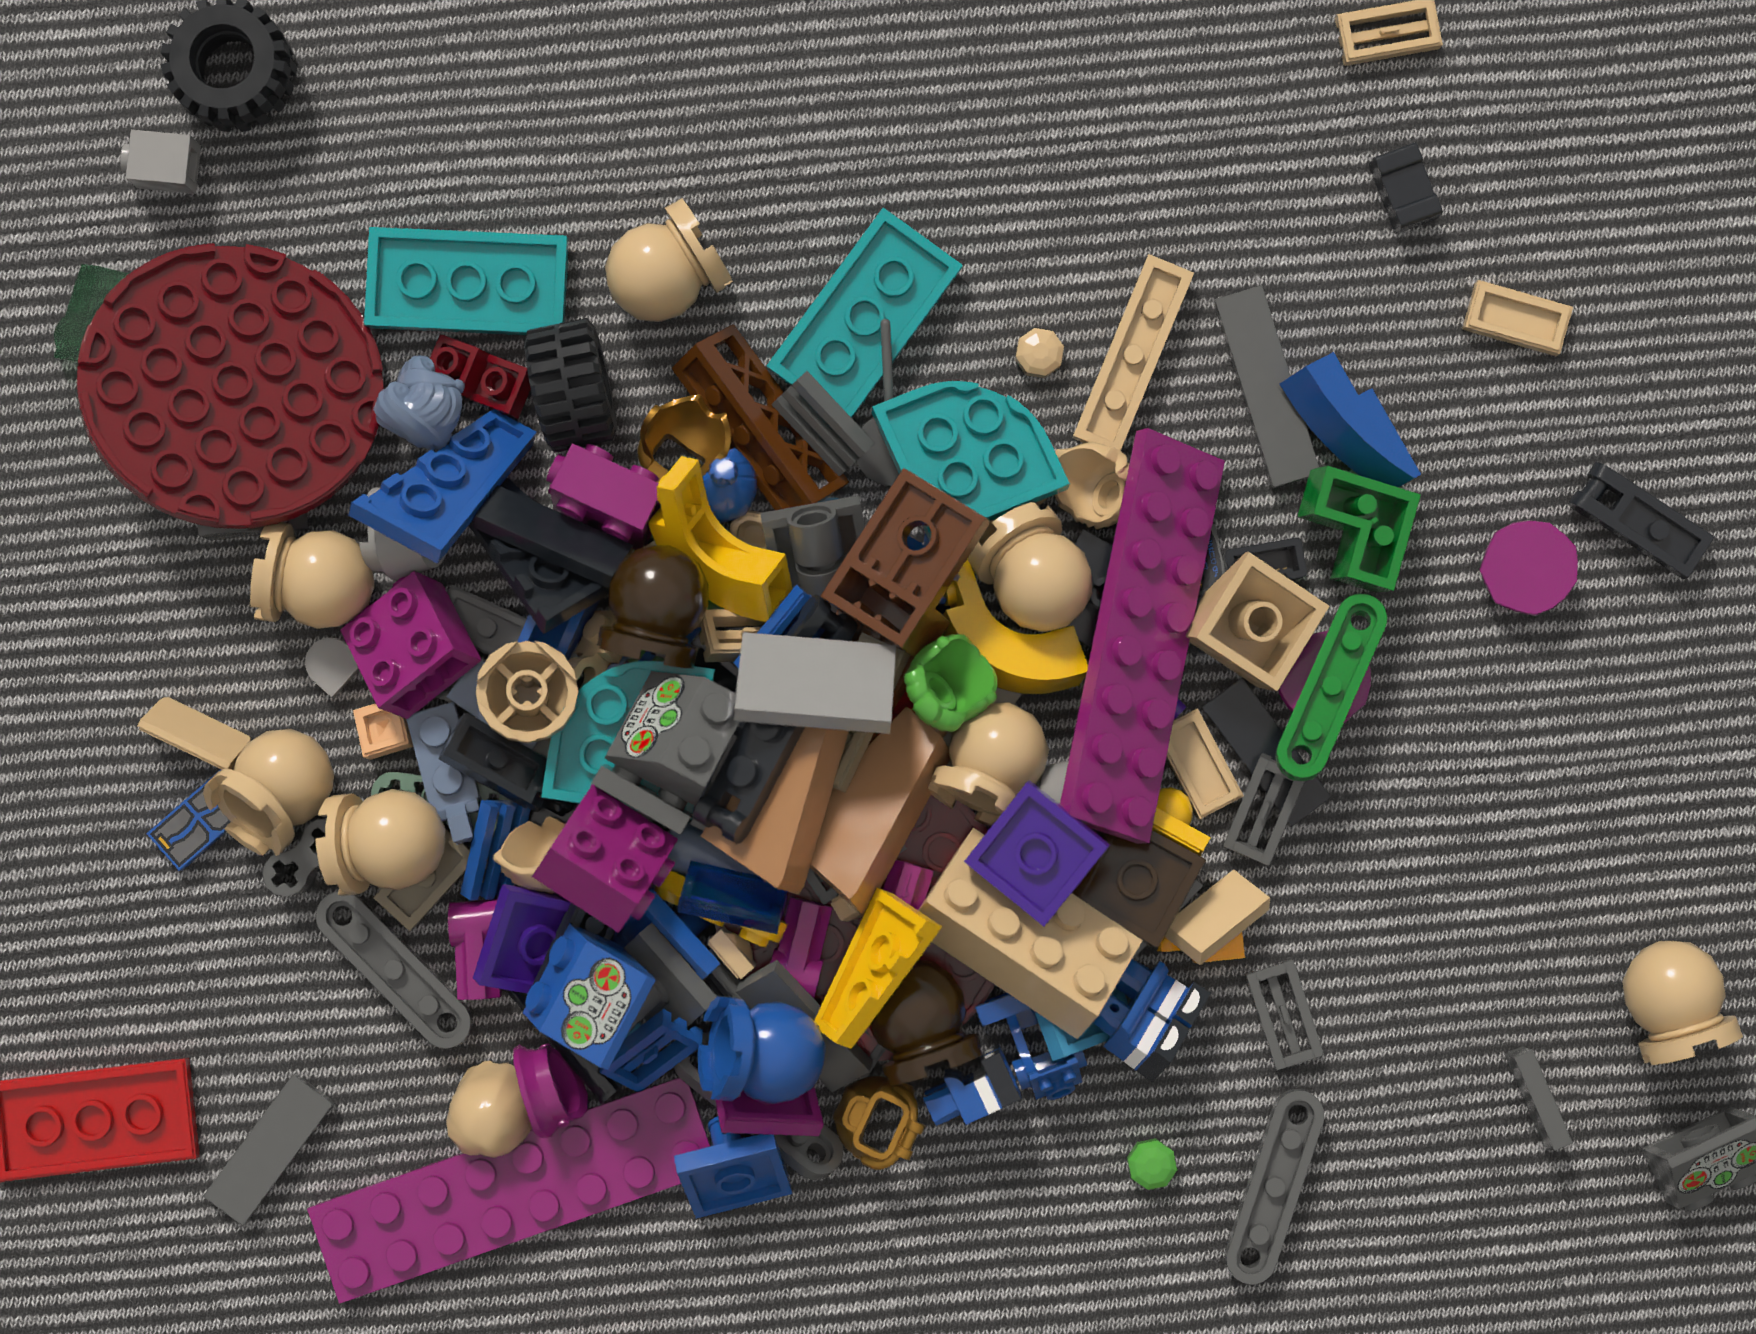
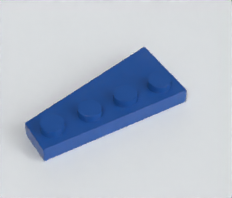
M493 409L450 438L449 444L439 451L434 452L430 450L419 457L416 466L404 474L399 475L395 473L384 480L381 488L369 497L363 494L352 501L348 516L438 564L475 518L476 513L497 485L501 486L530 450L537 432Z

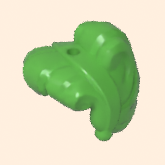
M963 634L942 636L929 643L918 652L904 675L906 692L910 701L914 703L913 711L928 726H932L940 731H956L963 722L978 716L997 699L996 689L998 681L995 670L987 659L981 655L979 649Z

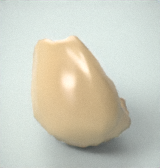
M490 1060L484 1061L479 1065L468 1068L459 1082L449 1105L446 1125L449 1138L462 1153L468 1155L481 1154L492 1158L506 1155L523 1142L530 1133V1130H532L520 1093L514 1065L509 1063H493Z

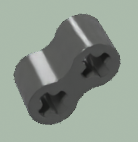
M319 819L310 823L303 831L301 840L294 848L282 852L278 856L274 854L267 860L262 872L263 881L267 889L272 893L282 897L299 895L308 891L314 884L316 876L320 871L316 838H322L320 832H325L326 819ZM283 864H297L299 869L294 874L295 879L298 881L297 883L282 882L281 877L285 874V870L282 867Z

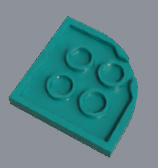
M947 381L929 384L872 406L871 413L899 474L903 468L907 469L986 517L989 521L999 518L1016 507L1031 502H1039L1069 488L1068 478L1045 430L1026 407L1009 395L1006 398L994 391L979 387V383ZM923 526L930 542L931 530L928 526Z
M637 661L610 668L588 681L578 690L574 714L566 726L550 739L541 797L580 803L592 786L591 782L601 765L607 764L612 768L615 766L614 763L606 760L605 756L651 671L705 677L713 681L715 669L694 666L693 669L663 665L664 662ZM644 779L640 782V784L655 793H658L660 787ZM619 800L620 802H622V803L625 804L626 806L630 807V808L633 809L634 811L640 812V811L636 810L635 808L629 806L628 804L624 803L623 801ZM688 802L684 809L694 814L695 805Z

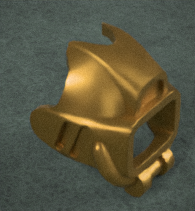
M700 394L679 398L662 406L655 405L647 414L641 426V439L637 451L641 467L656 474L660 481L669 471L656 462L653 455L666 439H672L704 463L701 467L702 476H704L710 470L709 466L717 458L723 459L729 452L731 433L727 413H712L707 408Z
M870 1076L846 1087L841 1101L835 1110L833 1119L835 1120L840 1141L854 1157L861 1160L863 1165L873 1170H882L893 1165L900 1157L908 1161L913 1154L911 1148L918 1134H922L925 1128L924 1124L917 1121L918 1105L914 1096L915 1090L913 1086L907 1083L891 1086L887 1077ZM881 1099L901 1107L904 1111L885 1153L863 1142V1135L867 1124Z

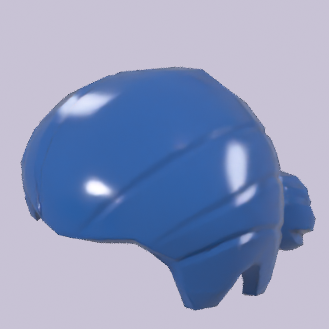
M733 448L729 450L727 456L723 459L717 458L709 466L710 470L702 476L709 506L720 523L735 520L745 515L751 507L757 491V479L753 466L740 451Z

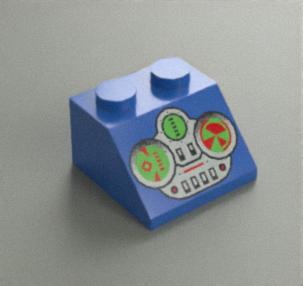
M569 923L564 935L559 937L553 944L549 955V963L542 977L530 988L526 997V1007L523 1014L541 1033L598 1067L609 1070L656 979L620 944Z

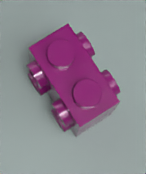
M572 443L566 456L561 454L556 456L546 478V481L551 483L548 494L552 498L553 510L630 543L635 550L647 546L652 536L648 522L661 507L657 500L656 488L659 484V477L653 472L637 465H632L630 470L612 462L614 457L609 452L595 445L586 444L585 448H581Z
M416 571L398 579L393 584L392 589L372 605H368L362 613L340 629L377 707L405 719L411 717L482 661L444 585Z
M592 784L549 848L532 878L619 933L630 916L639 921L654 899L655 894L649 891L648 888L651 883L659 888L676 862L670 859L668 855L678 841V838Z

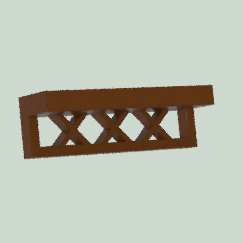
M734 324L696 343L671 368L689 394H700L707 408L712 413H727L731 433L730 449L736 448L753 466L756 473L757 486L774 510L819 503L843 489L849 483L844 474L838 476L771 405L784 392ZM726 342L738 358V366L726 362L716 347ZM749 385L762 391L767 398V406L755 402L749 393ZM778 425L790 429L796 438V446L783 440L778 433ZM807 464L817 467L828 481V484L819 489L807 472Z

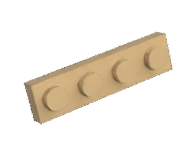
M1148 254L1075 429L1073 439L1083 443L1096 442L1108 447H1115L1121 451L1194 272Z

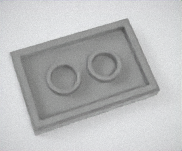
M743 632L734 721L890 734L896 645Z

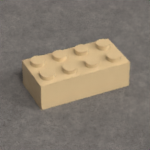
M973 828L955 852L918 910L942 926L931 942L1078 1039L1099 1016L1143 940L1072 893L1049 922L1042 926L964 862L984 837V834Z

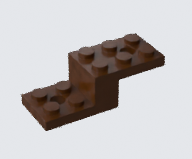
M905 468L902 469L821 594L822 598L838 609L837 615L844 613L857 622V630L851 641L858 642L861 633H865L889 645H896V648L910 655L893 691L892 712L906 692L904 675L910 668L913 659L925 646L941 637L950 624V621L935 608L991 523L986 517ZM928 526L931 530V539L928 545L920 550H910L907 544L909 533L915 527ZM826 631L821 635L819 639H824V637L826 636ZM879 733L873 734L868 746L877 737Z

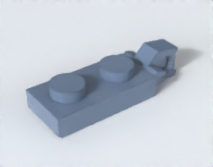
M451 702L416 712L406 720L427 800L436 808L442 822L448 821L453 842L458 845L472 841L474 838L470 814L479 812L480 805L478 800H481L476 780L439 760L446 743L460 719L456 704Z

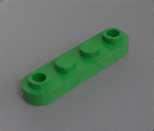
M1355 594L1349 596L1338 608L1276 749L1275 758L1277 766L1289 779L1308 781L1315 778L1321 773L1329 758L1387 624V613L1383 604L1371 595ZM1357 615L1363 616L1368 621V628L1364 630L1355 629L1351 624V618ZM1296 749H1303L1308 752L1310 761L1303 765L1297 764L1292 759V752Z

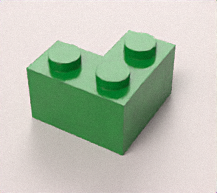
M1323 466L1310 470L1297 517L1343 531L1330 579L1375 593L1394 591L1421 494L1331 466Z

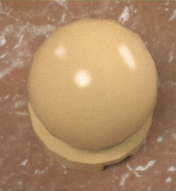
M683 198L665 207L670 218L666 220V225L646 223L630 229L612 246L605 271L611 297L624 311L637 320L661 322L680 316L696 302L702 284L707 286L710 283L714 291L718 293L725 286L733 282L714 246L712 245L703 250L697 238L702 236L698 228L699 222Z
M1035 502L1016 507L993 522L997 531L983 545L980 542L977 543L969 555L968 561L979 580L986 584H994L995 596L1002 611L1020 627L1041 632L1067 627L1083 612L1092 595L1093 576L1085 553L1071 540L1061 535V521L1050 506L1047 505L1044 510H1040Z
M281 522L264 526L260 538L269 540L265 560L254 558L250 586V606L258 608L254 614V619L276 622L281 617L283 611L286 610L297 622L316 629L337 627L353 620L369 605L374 589V576L372 570L364 563L360 546L355 539L334 530L311 531L296 539L294 537V529L289 523Z
M1009 702L991 703L982 713L971 720L963 722L953 732L949 748L952 767H936L928 786L929 791L936 799L953 809L956 801H959L978 811L974 820L992 827L1027 781L1030 780L1036 785L1041 779L1049 753V747L1042 727L1033 714Z
M293 729L266 731L245 745L236 759L234 770L226 768L218 771L205 784L203 795L209 810L218 805L222 813L230 821L224 829L240 844L262 856L269 849H272L275 855L278 856L293 841L295 835L293 826L305 824L319 814V809L323 802L332 792L334 771L326 751L314 737Z
M391 789L372 795L364 801L352 793L333 795L326 798L319 809L318 816H327L325 837L316 838L318 863L326 884L338 885V895L361 894L368 889L370 884L384 889L401 890L424 881L437 870L445 848V826L436 808L418 794Z
M1658 941L1643 948L1632 960L1622 981L1624 1001L1634 1021L1650 1032L1648 1038L1638 1043L1644 1063L1650 1062L1651 1065H1658L1695 1057L1692 1046L1716 1039L1720 1049L1737 1042L1743 1037L1737 1017L1723 1016L1720 1013L1726 997L1724 980L1711 955L1690 942Z

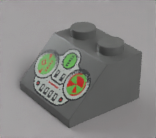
M651 671L608 750L605 759L696 806L740 722L734 721L736 693L705 677Z
M1729 1107L1641 1148L1666 1203L1678 1209L1684 1207L1686 1211H1693L1710 1204L1714 1200L1712 1194L1730 1186L1731 1190H1738L1755 1183L1756 1115Z

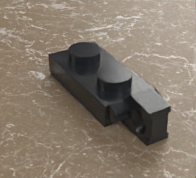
M464 713L460 717L439 760L525 809L528 808L538 812L543 807L561 817L570 811L574 802L541 797L547 758L517 741L504 738L492 730L488 724L469 713Z

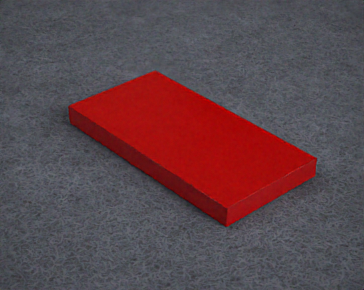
M189 1057L0 1080V1182L200 1157Z

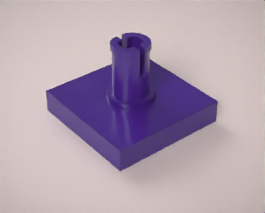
M1029 780L964 862L1042 926H1045L1110 844L1080 820L1070 815L1064 807Z
M502 884L473 975V979L477 984L528 994L571 902L558 894Z

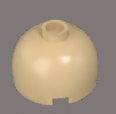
M529 641L507 643L493 652L479 671L476 688L479 711L490 728L508 740L523 743L547 740L562 730L575 712L579 693L574 669L565 656L550 645L537 641L535 643Z

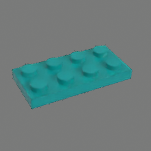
M883 207L766 365V368L790 386L808 371L844 411L853 418L883 377L881 321L883 319L890 321L893 364L960 273L963 265Z
M369 227L364 326L375 329L526 335L530 329L565 322L569 238L565 235Z

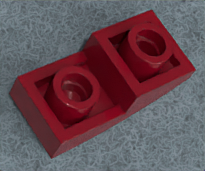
M440 334L430 357L435 365V372L446 374L454 380H462L465 385L464 391L461 393L462 397L519 419L531 390L527 368L488 354L480 348Z

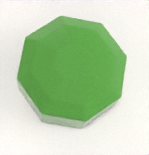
M1156 1138L1137 1142L1127 1156L1131 1179L1147 1190L1167 1186L1177 1171L1174 1151Z

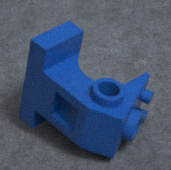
M1007 992L989 998L975 1006L982 1026L1004 1018L1006 1019L1020 1059L1012 1061L1014 1071L1021 1089L1024 1090L1031 1087L1036 1100L1045 1096L1048 1100L1062 1098L1075 1090L1074 1085L1083 1082L1079 1069L1087 1066L1083 1050L1052 1061L1049 1051L1031 1057L1021 1030L1038 1024L1035 1015L1037 1012Z

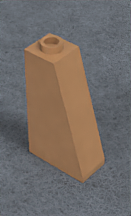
M907 706L891 722L890 734L880 733L866 748L846 793L834 787L832 788L810 864V869L862 916L865 914L876 888L882 887L931 796L928 786L936 767L947 766L950 761L949 748L943 740L947 735V731H940L932 726H928Z
M805 727L750 833L740 844L731 842L722 836V830L716 826L706 827L701 837L777 889L799 895L806 882L849 730ZM732 795L726 809L731 812L735 811L741 800Z

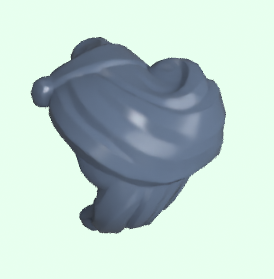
M413 356L405 362L399 371L397 382H391L386 389L379 392L374 406L376 421L380 426L406 439L411 445L433 451L440 450L448 445L452 437L451 432L458 424L462 409L461 393H463L465 385L462 380H454L446 374L435 372V365L427 356Z

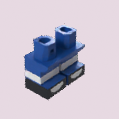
M1131 959L1115 987L1131 998L1129 1004L1126 1005L1111 994L1093 1023L1110 1035L1103 1046L1153 1082L1174 1059L1211 992L1195 982L1188 988L1167 975L1168 968L1162 961H1159L1150 970L1141 963Z
M999 1044L982 1052L981 1062L984 1068L967 1076H964L960 1070L955 1068L945 1069V1082L924 1091V1102L936 1126L959 1115L962 1116L965 1125L1021 1100L1020 1088Z

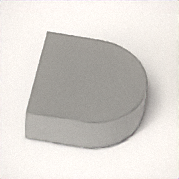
M337 638L318 640L309 648L306 654L305 667L309 677L332 698H335L359 672L354 657L347 643Z

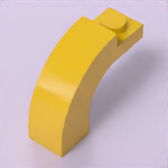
M681 456L670 471L661 478L656 487L657 500L661 507L648 522L656 544L671 545L699 563L708 582V600L737 615L766 622L793 589L786 554L749 545L728 532L714 516L709 506L699 460Z
M967 559L958 572L960 575L959 580H953L944 594L947 600L943 605L946 607L950 606L951 609H947L943 614L950 621V624L942 636L963 634L968 637L995 670L998 688L1022 694H1045L1078 686L1086 677L1088 664L1074 625L1042 634H1023L1005 627L992 616L986 607L973 569Z

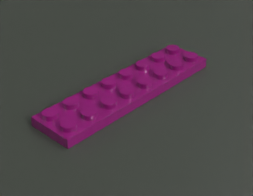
M1149 428L1138 430L1135 434L1060 805L1087 827L1137 844L1150 842L1190 640L1185 635L1195 615L1225 463L1220 458Z
M677 1077L648 1087L640 1092H634L588 1108L583 1117L569 1122V1125L566 1127H559L552 1137L540 1138L533 1130H530V1133L523 1142L506 1155L492 1158L481 1154L468 1155L460 1153L308 1207L307 1210L340 1304L679 1185L681 1182L677 1175L674 1156L710 1147L711 1143L692 1088Z

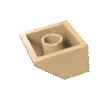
M1245 552L1203 594L1196 606L1194 619L1185 636L1190 639L1189 642L1256 687L1278 691L1330 606L1250 552Z

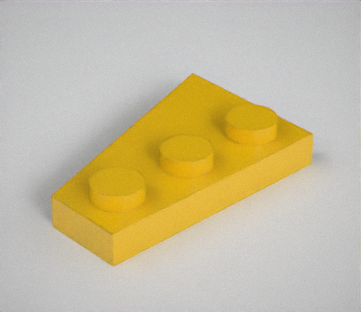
M877 887L814 1020L819 1025L820 1031L836 1044L852 1049L942 926L893 893Z

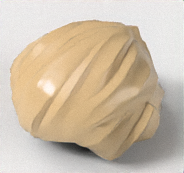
M1096 442L1083 443L1072 448L1056 449V455L1070 483L1068 490L1055 495L1059 503L1058 507L1070 513L1076 522L1086 523L1088 528L1094 526L1095 529H1100L1116 524L1129 469L1126 455L1115 447H1108Z
M548 816L541 826L531 821L520 825L509 833L501 849L493 855V860L501 866L504 876L510 878L512 883L529 890L550 894L556 893L532 878V875L566 822Z

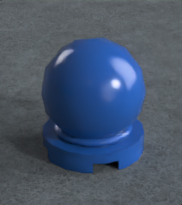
M718 996L711 1001L703 1021L712 1022L708 1045L698 1044L700 1085L703 1091H713L710 1099L733 1101L743 1091L748 1097L777 1104L792 1101L814 1087L822 1073L826 1045L819 1025L801 1008L777 1001L760 1003L749 1010L745 1001L739 998Z

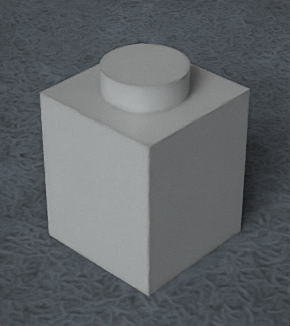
M131 129L129 144L124 143L121 150V171L126 173V179L137 189L196 194L201 145L191 135Z

